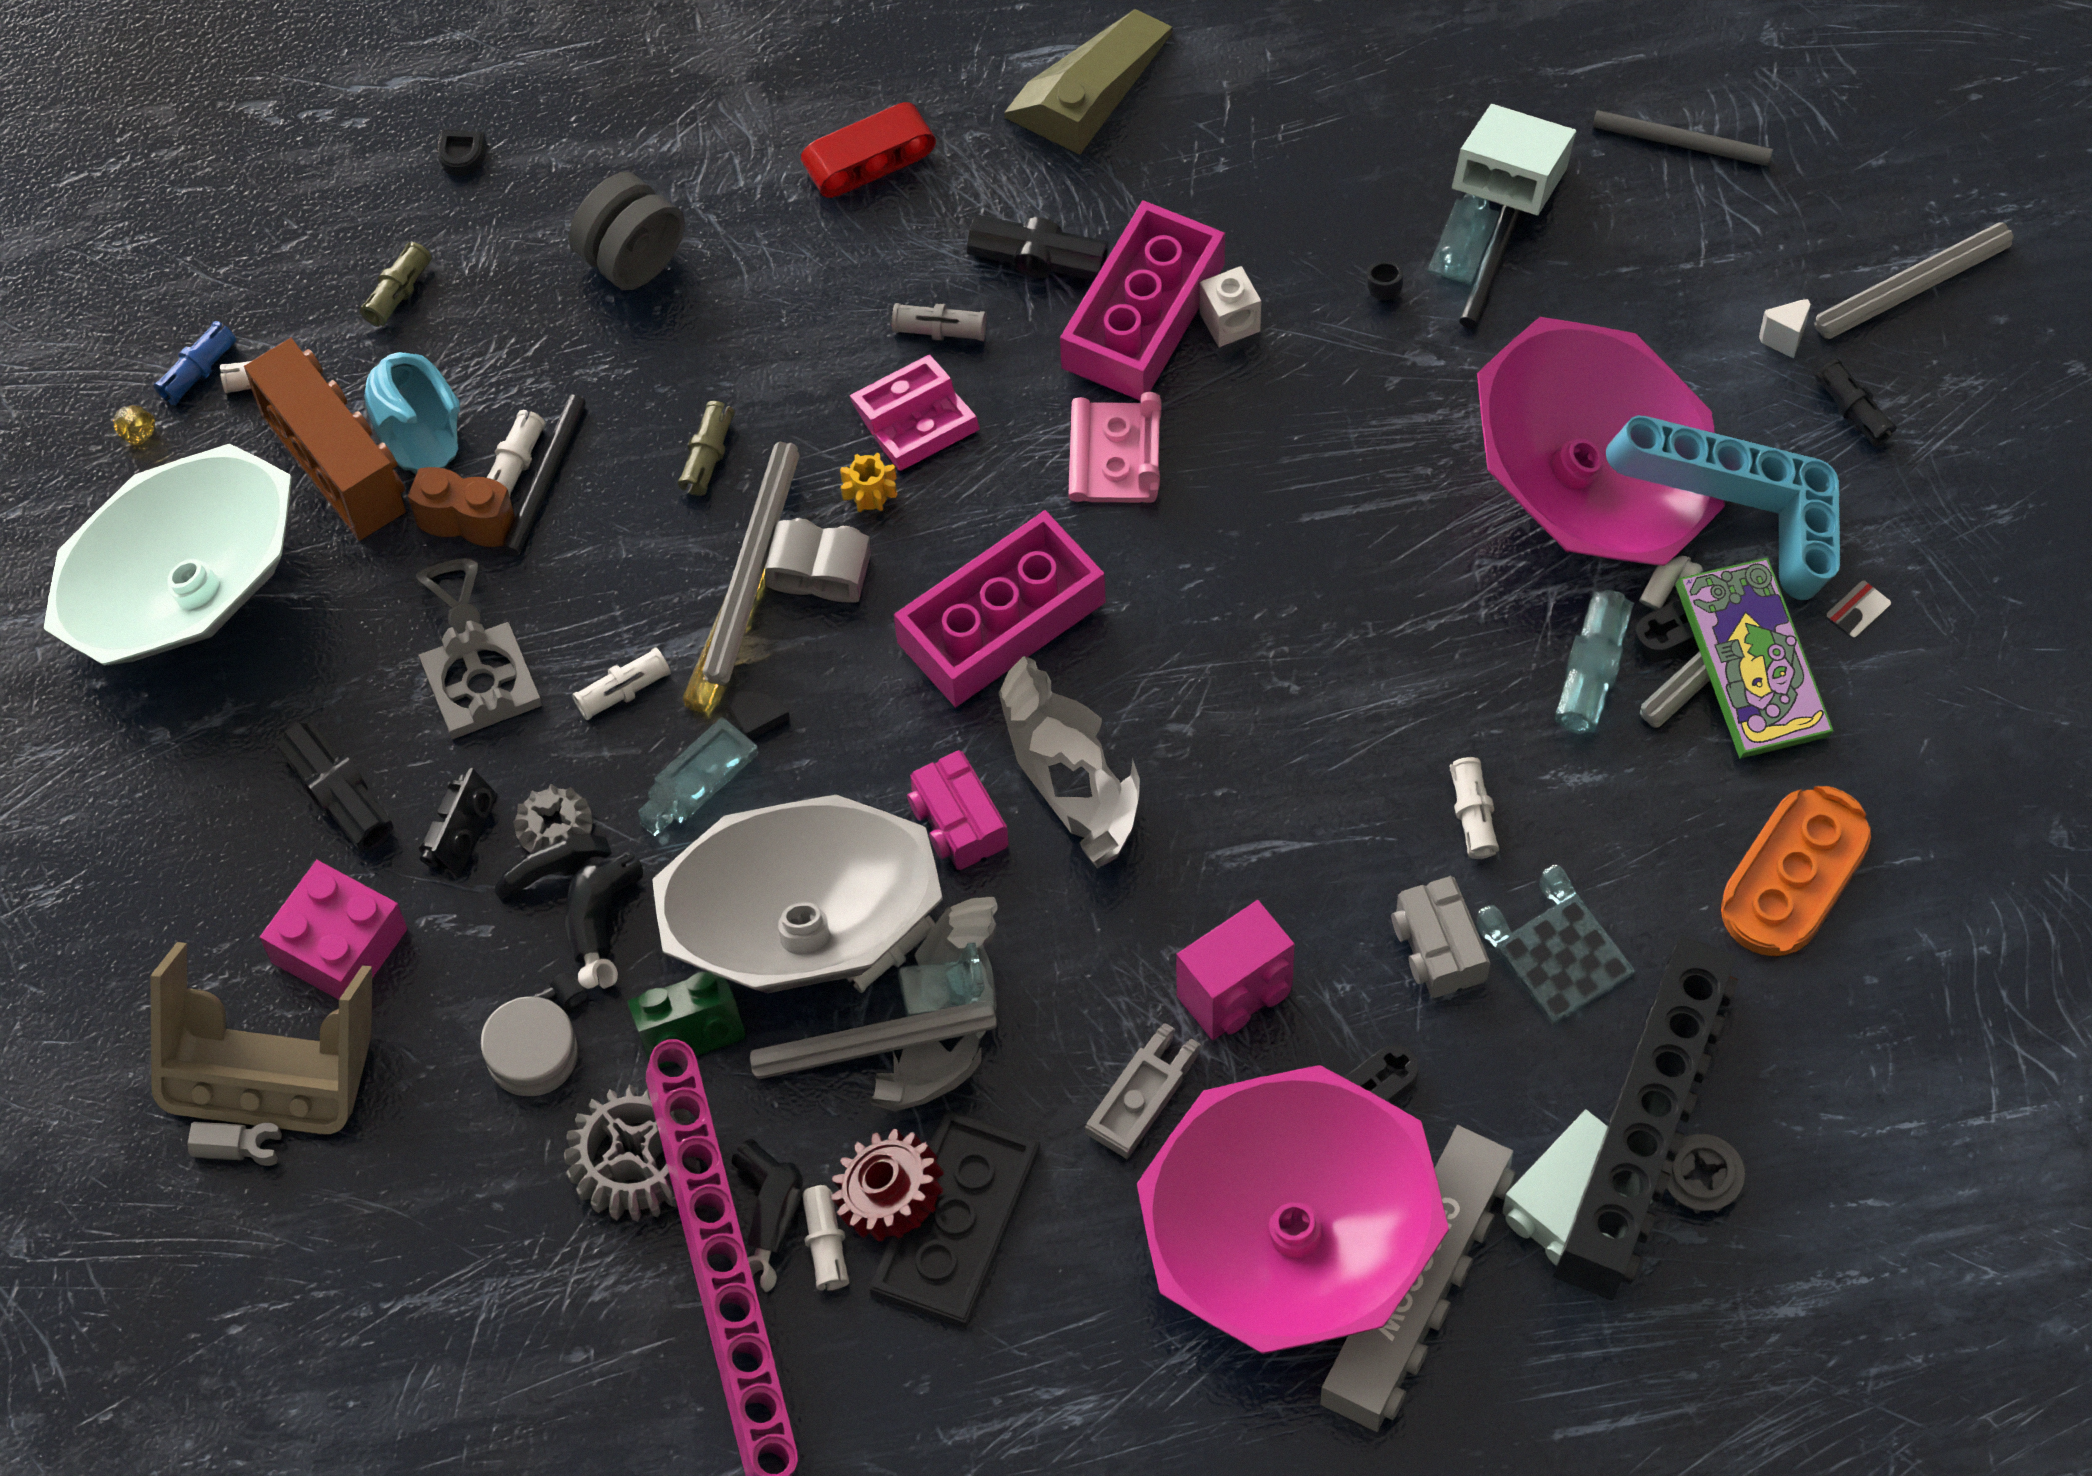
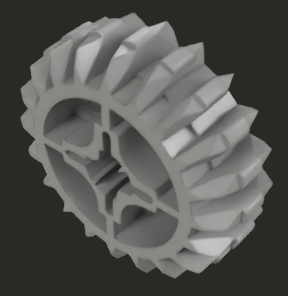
M629 1085L626 1090V1097L618 1098L617 1093L609 1089L607 1093L608 1103L602 1105L599 1101L591 1099L589 1107L592 1115L577 1113L575 1121L580 1130L568 1131L566 1138L571 1148L565 1150L564 1159L566 1164L571 1166L567 1171L570 1183L578 1184L576 1191L580 1199L584 1201L592 1198V1208L598 1213L609 1206L611 1217L618 1220L624 1210L628 1209L632 1220L638 1222L641 1217V1209L649 1208L651 1214L658 1218L661 1213L659 1203L666 1201L668 1205L676 1207L677 1202L667 1164L659 1171L655 1162L656 1158L664 1150L649 1091L647 1089L641 1097L637 1095L636 1088ZM676 1109L670 1113L672 1119L680 1125L694 1123V1121L688 1122L690 1119L688 1110ZM632 1123H644L640 1126L634 1127L627 1125ZM608 1135L612 1146L602 1155L604 1161L594 1167L596 1151L602 1140ZM623 1144L629 1149V1151L633 1150L636 1154L642 1153L644 1162L640 1159L638 1155L635 1156L631 1152L625 1153ZM688 1157L682 1161L684 1167L689 1172L694 1174L700 1173V1163L695 1159L698 1157ZM630 1179H636L641 1181L638 1183L631 1184L622 1183Z

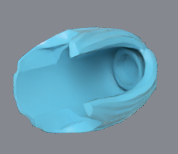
M398 352L382 359L371 370L367 378L364 394L367 413L381 443L386 444L395 457L398 466L403 470H411L414 474H417L418 469L425 467L445 469L447 464L455 458L458 451L457 418L458 412H460L459 399L435 365L424 356Z

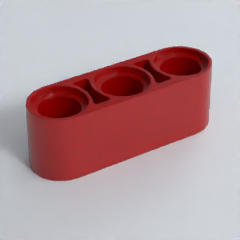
M903 102L815 140L804 149L800 160L822 196L833 198L923 159L935 147L936 139L916 106L910 102Z

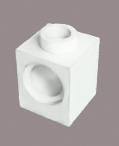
M1242 266L1200 282V315L1218 347L1260 332L1261 299Z

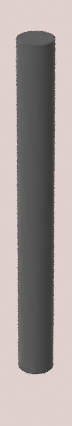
M1600 110L1596 111L1593 128L1768 167L1773 152L1771 148Z

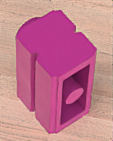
M955 751L939 759L937 763L932 762L913 771L912 775H910L912 793L907 794L909 805L919 821L927 818L934 830L929 833V837L936 853L941 859L949 856L956 870L965 869L979 862L983 857L987 858L1006 849L1009 845L1007 826L963 751Z

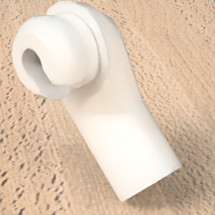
M1686 556L1673 558L1665 566L1658 565L1639 601L1654 610L1662 608L1679 578L1703 573L1702 566L1690 562L1691 558Z

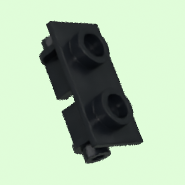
M469 768L466 775L460 774L456 780L449 782L448 790L437 811V814L446 820L445 822L433 821L424 841L419 846V851L422 853L419 859L422 863L430 867H437L441 861L458 877L461 876L498 795L473 768Z

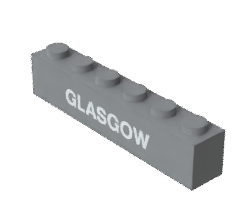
M1459 1125L1456 1126L1435 1167L1449 1231L1383 1328L1347 1337L1322 1386L1320 1405L1378 1432L1385 1417L1394 1420L1406 1395V1391L1400 1389L1407 1373L1410 1372L1416 1375L1427 1355L1429 1346L1422 1343L1430 1327L1439 1331L1451 1306V1302L1445 1300L1452 1284L1461 1287L1468 1275L1473 1258L1467 1256L1473 1242L1475 1240L1480 1243L1485 1241L1495 1219V1215L1489 1213L1496 1197L1505 1200L1506 1193L1512 1188L1517 1172L1510 1169L1513 1150Z

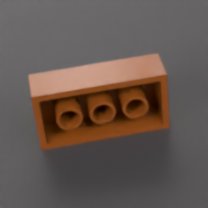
M289 338L243 366L262 418L358 541L406 513L401 494L406 489L397 473L393 470L398 466L395 457L385 443L382 442L376 445L370 436L373 433L363 415L359 411L352 414L345 406L348 404V401L339 385L334 380L327 383L321 376L323 369L310 349L302 352L294 340Z

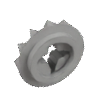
M550 784L547 790L540 792L532 790L530 797L523 804H518L516 819L513 823L520 844L527 851L533 853L570 836L590 834L592 814L586 799L576 794L571 786L565 790L558 789ZM560 809V816L564 823H553L550 828L545 830V823L541 816H552L555 811Z

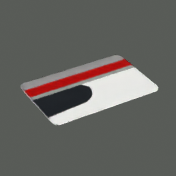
M1861 581L1827 613V617L1849 635L1856 637L1891 605V601L1869 583Z

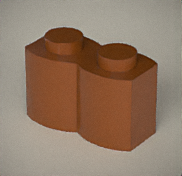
M439 467L420 468L408 494L417 526L435 536L456 537L461 535L467 541L479 546L499 547L503 546L515 519L508 489L500 482L485 477H468L463 479L457 473Z

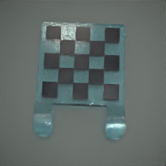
M1556 864L1544 870L1542 873L1543 878L1539 881L1541 890L1556 904L1554 907L1512 933L1503 915L1495 905H1488L1480 910L1475 921V926L1479 933L1496 948L1552 1025H1555L1632 976L1635 972L1621 951L1576 894L1564 870Z

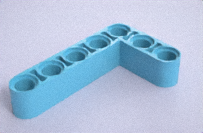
M1640 415L1632 417L1608 444L1605 452L1607 461L1617 473L1624 476L1778 513L1779 580L1784 591L1791 597L1798 600L1812 598L1839 571V480L1835 470L1828 463L1820 459Z

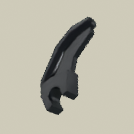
M593 834L574 835L535 851L507 869L496 884L494 892L499 898L503 899L509 894L518 893L546 875L562 872L564 876L574 875L582 867L589 864L592 865L590 858H607L612 854L606 837Z

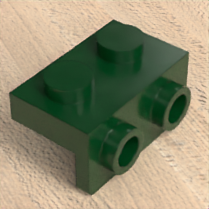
M710 972L694 974L688 980L665 988L650 989L639 997L627 1000L648 1063L653 1049L659 1043L668 1039H677L685 1042L692 1048L695 1056L741 1041L746 1036L734 996L726 978ZM665 1061L659 1064L658 1067L660 1069L675 1063Z

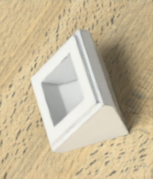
M1803 299L1765 310L1759 335L1761 343L1794 358L1805 330L1810 309L1809 300Z

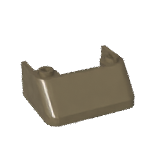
M177 942L150 975L152 1095L158 1106L174 1115L250 1125L273 1123L280 1129L318 1134H333L341 1130L353 1112L371 1040L372 967L362 965L340 997L339 1009L332 1011L323 1021L320 1027V1041L226 1029V1012L222 1002L210 992L187 988V943Z

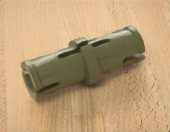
M415 242L407 243L393 266L382 271L378 277V286L360 307V314L367 322L376 327H380V325L383 327L401 300H407L414 291L413 284L432 260L431 254L425 247Z
M707 402L698 432L689 440L687 447L690 454L682 476L678 480V486L683 491L687 489L688 483L691 484L688 491L689 494L696 496L706 494L715 464L720 459L722 460L724 456L725 446L723 442L731 420L734 418L735 411L732 407L728 406L725 413H721L725 405L723 402Z

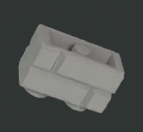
M1445 877L1430 882L1427 886L1420 885L1401 891L1398 894L1397 910L1391 914L1392 923L1399 941L1408 940L1413 955L1409 956V964L1417 984L1426 983L1431 997L1437 998L1455 992L1459 988L1465 989L1484 983L1488 979L1490 961L1454 877Z

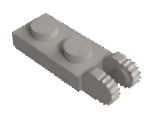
M1166 1023L1160 1026L1144 1049L1140 1047L1085 1126L1086 1135L1126 1159L1133 1153L1183 1081V1076L1186 1075L1191 1065L1194 1064L1201 1050L1200 1043L1189 1039L1182 1046L1171 1065L1161 1060L1160 1057L1170 1046L1175 1034V1028Z

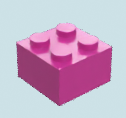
M316 859L259 938L271 963L339 1000L362 965L371 966L372 978L408 928L397 902Z
M1256 900L1176 954L1177 998L1212 1041L1225 1032L1233 1034L1247 1024L1251 1014L1265 1005L1267 1007L1277 1005L1290 993L1293 986L1295 944L1260 901Z

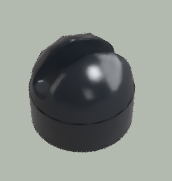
M1378 261L1370 265L1367 269V287L1371 295L1382 301L1396 298L1401 293L1403 287L1402 267L1392 261Z

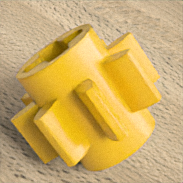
M876 453L874 456H860L856 454L850 468L841 467V479L844 483L841 486L842 498L844 501L854 499L858 512H862L864 509H878L882 511L887 497H897L896 483L894 482L897 479L895 466L892 464L884 467L879 453Z

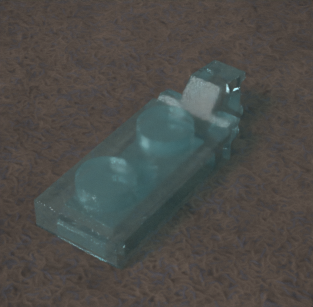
M720 718L654 778L655 785L648 792L651 799L638 810L641 820L640 824L655 836L668 826L674 818L681 822L687 816H691L758 755L757 745L727 720Z

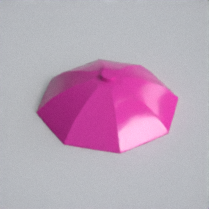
M1539 317L1477 373L1488 471L1565 551L1665 566L1725 507L1724 500L1624 476L1617 473L1608 463L1605 453L1608 444L1632 417L1638 415L1715 433L1712 411L1636 333Z
M1321 1065L1204 1090L1169 1136L1137 1183L1148 1244L1160 1294L1261 1354L1383 1328L1449 1231L1422 1122Z

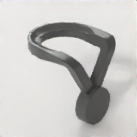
M467 558L436 564L416 574L419 585L430 589L451 607L448 613V623L459 633L465 632L467 621L480 622V614L477 608L469 604L478 563ZM464 570L466 577L459 602L430 578L450 571Z

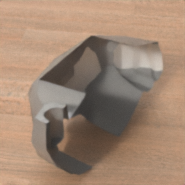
M1023 656L1008 671L1002 688L999 691L1003 713L1017 762L1072 834L1084 837L1080 842L1082 850L1096 868H1099L1118 857L1131 834L1139 801L1140 778L1132 758L1131 775L1120 783L1107 767L1101 743L1096 738L1101 727L1102 718L1083 704L1052 693L1051 680L1047 672L1037 669L1034 660ZM1061 762L1072 771L1082 766L1089 773L1092 797H1055L1048 766Z
M995 897L971 898L948 907L915 953L923 976L912 1016L940 1010L946 1001L961 1006L990 1000L996 1010L993 972L988 955L984 949L985 946L992 942L997 929L993 919V915L997 911ZM986 1031L965 1035L951 1052L946 1050L939 1041L903 1048L899 1063L892 1049L894 1073L876 1074V1088L873 1097H870V1104L891 1111H899L925 1104L955 1089L968 1079L981 1063V1048L978 1053L977 1050L980 1040Z

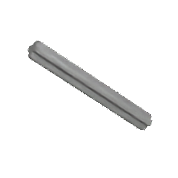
M1996 223L1818 314L1814 323L1815 328L1822 338L1831 339L2011 247L2014 238L2013 233L2005 223Z
M984 1000L756 1049L750 1053V1063L755 1078L763 1079L889 1052L892 1049L894 1051L992 1030L997 1027V1018L993 1003L990 1000Z

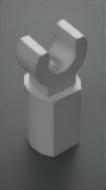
M193 1122L191 1123L188 1152L194 1158L243 1160L244 1157H252L256 1163L270 1166L277 1164L278 1158L274 1150L260 1149V1145L267 1139L280 1140L282 1133L279 1127L273 1123H261L252 1129H246L244 1125Z

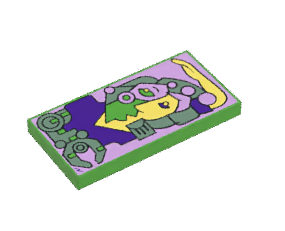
M1768 557L1679 578L1675 586L1739 759L1829 737L1834 730Z

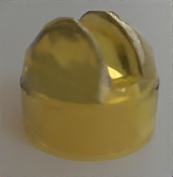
M137 405L122 407L116 412L113 419L114 430L131 445L144 443L152 435L155 428L154 416Z

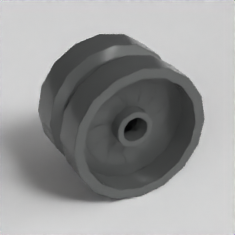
M619 172L601 182L579 206L571 222L568 237L571 250L590 265L598 267L599 272L621 290H634L651 281L674 256L682 241L685 229L684 214L663 196L656 195L655 190L634 173Z

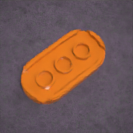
M1814 786L1813 790L1801 792L1802 789L1787 795L1777 806L1729 879L1721 903L1722 919L1730 935L1746 949L1762 955L1781 956L1791 954L1806 946L1813 939L1861 865L1868 851L1871 831L1862 806L1846 792L1829 786Z

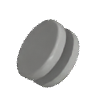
M520 997L508 1001L490 1015L482 1030L481 1050L489 1073L501 1088L512 1094L539 1096L551 1092L561 1086L575 1068L578 1058V1044L571 1021L564 1010L550 1000L540 997Z

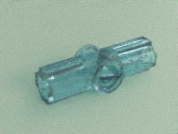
M1611 590L1601 593L1594 592L1584 620L1581 636L1576 635L1565 673L1567 680L1555 717V722L1560 723L1567 731L1581 735L1585 732H1595L1604 708L1608 688L1613 689L1624 647L1621 646L1634 605L1622 593Z

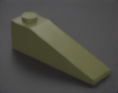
M1134 9L1028 81L1004 112L1005 118L1080 155L1172 34L1173 27Z

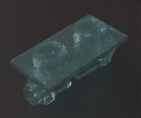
M1466 194L1462 201L1456 199L1427 272L1471 285L1500 212L1489 209L1487 199L1475 195Z

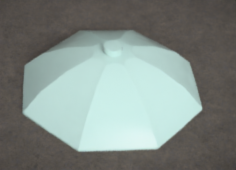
M231 444L135 474L58 550L44 629L102 665L134 662L212 637L276 570L282 556L292 476Z

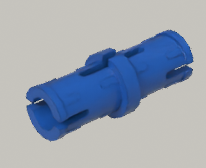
M214 321L211 327L191 348L184 347L178 354L179 360L154 384L155 391L165 401L170 396L171 398L168 402L171 405H177L179 400L200 378L206 379L212 373L211 366L237 342L235 335L228 327L224 326L220 331L222 323Z

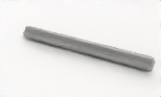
M780 441L773 447L702 670L705 680L711 684L725 685L730 680L766 565L776 523L780 520L799 460L798 448L793 443L786 444Z

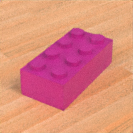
M1142 200L1060 336L1061 368L1137 400H1140L1143 393L1150 392L1200 307V282L1219 275L1225 265V233Z
M1044 510L894 614L897 643L956 708L1009 671L1023 656L1029 657L1106 603L1105 573L1050 514Z

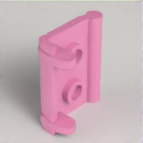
M1154 392L1143 393L1140 403H1090L1088 399L1082 397L1072 400L1068 495L1071 501L1152 503L1156 500L1160 487V471L1158 469L1159 423L1162 406L1160 395Z

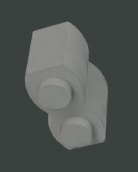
M802 518L777 521L765 565L766 586L789 594H814L832 601L859 602L871 555L870 537L850 526L822 529L811 521Z

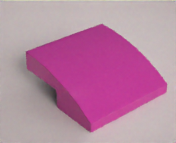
M930 354L850 395L851 401L863 422L899 471L980 430L976 415L955 393L951 378Z

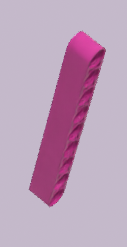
M668 1039L659 1043L653 1049L646 1071V1083L745 1476H792L798 1462L797 1449L697 1059L688 1044L677 1039ZM665 1061H672L677 1063L684 1073L678 1077H669L659 1070L658 1065ZM676 1109H685L694 1115L696 1121L690 1125H680L672 1119L670 1113ZM688 1157H698L707 1164L708 1170L702 1174L691 1173L684 1167L682 1161ZM702 1205L712 1206L719 1212L721 1219L714 1223H706L697 1217L695 1209ZM713 1254L725 1255L731 1260L733 1269L727 1272L715 1271L709 1266L707 1258ZM726 1303L737 1304L744 1310L746 1318L740 1322L728 1321L722 1316L720 1307ZM738 1353L751 1354L756 1358L759 1368L753 1372L740 1371L735 1367L732 1357ZM751 1403L764 1404L771 1413V1420L765 1423L752 1421L745 1412V1406ZM764 1453L777 1455L784 1463V1471L778 1474L765 1472L758 1463V1457Z

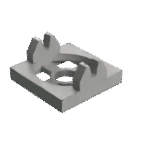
M471 620L467 621L465 632L458 634L453 627L448 628L442 638L443 646L419 654L421 664L451 739L542 706L539 694L509 622L484 630L481 624ZM482 650L497 651L507 657L511 663L494 669L489 665L481 664L477 652ZM463 658L468 670L464 673L462 681L445 687L444 681L449 667L455 660ZM486 673L493 676L495 679L494 685L484 693H474L468 688L469 680L476 674ZM516 678L511 692L500 688L502 683ZM464 697L472 700L469 708H463L453 701Z

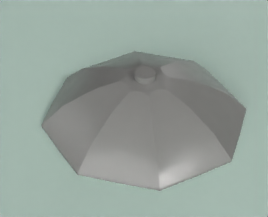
M830 795L725 815L652 879L663 953L765 993L862 975L943 900L926 827L839 795Z

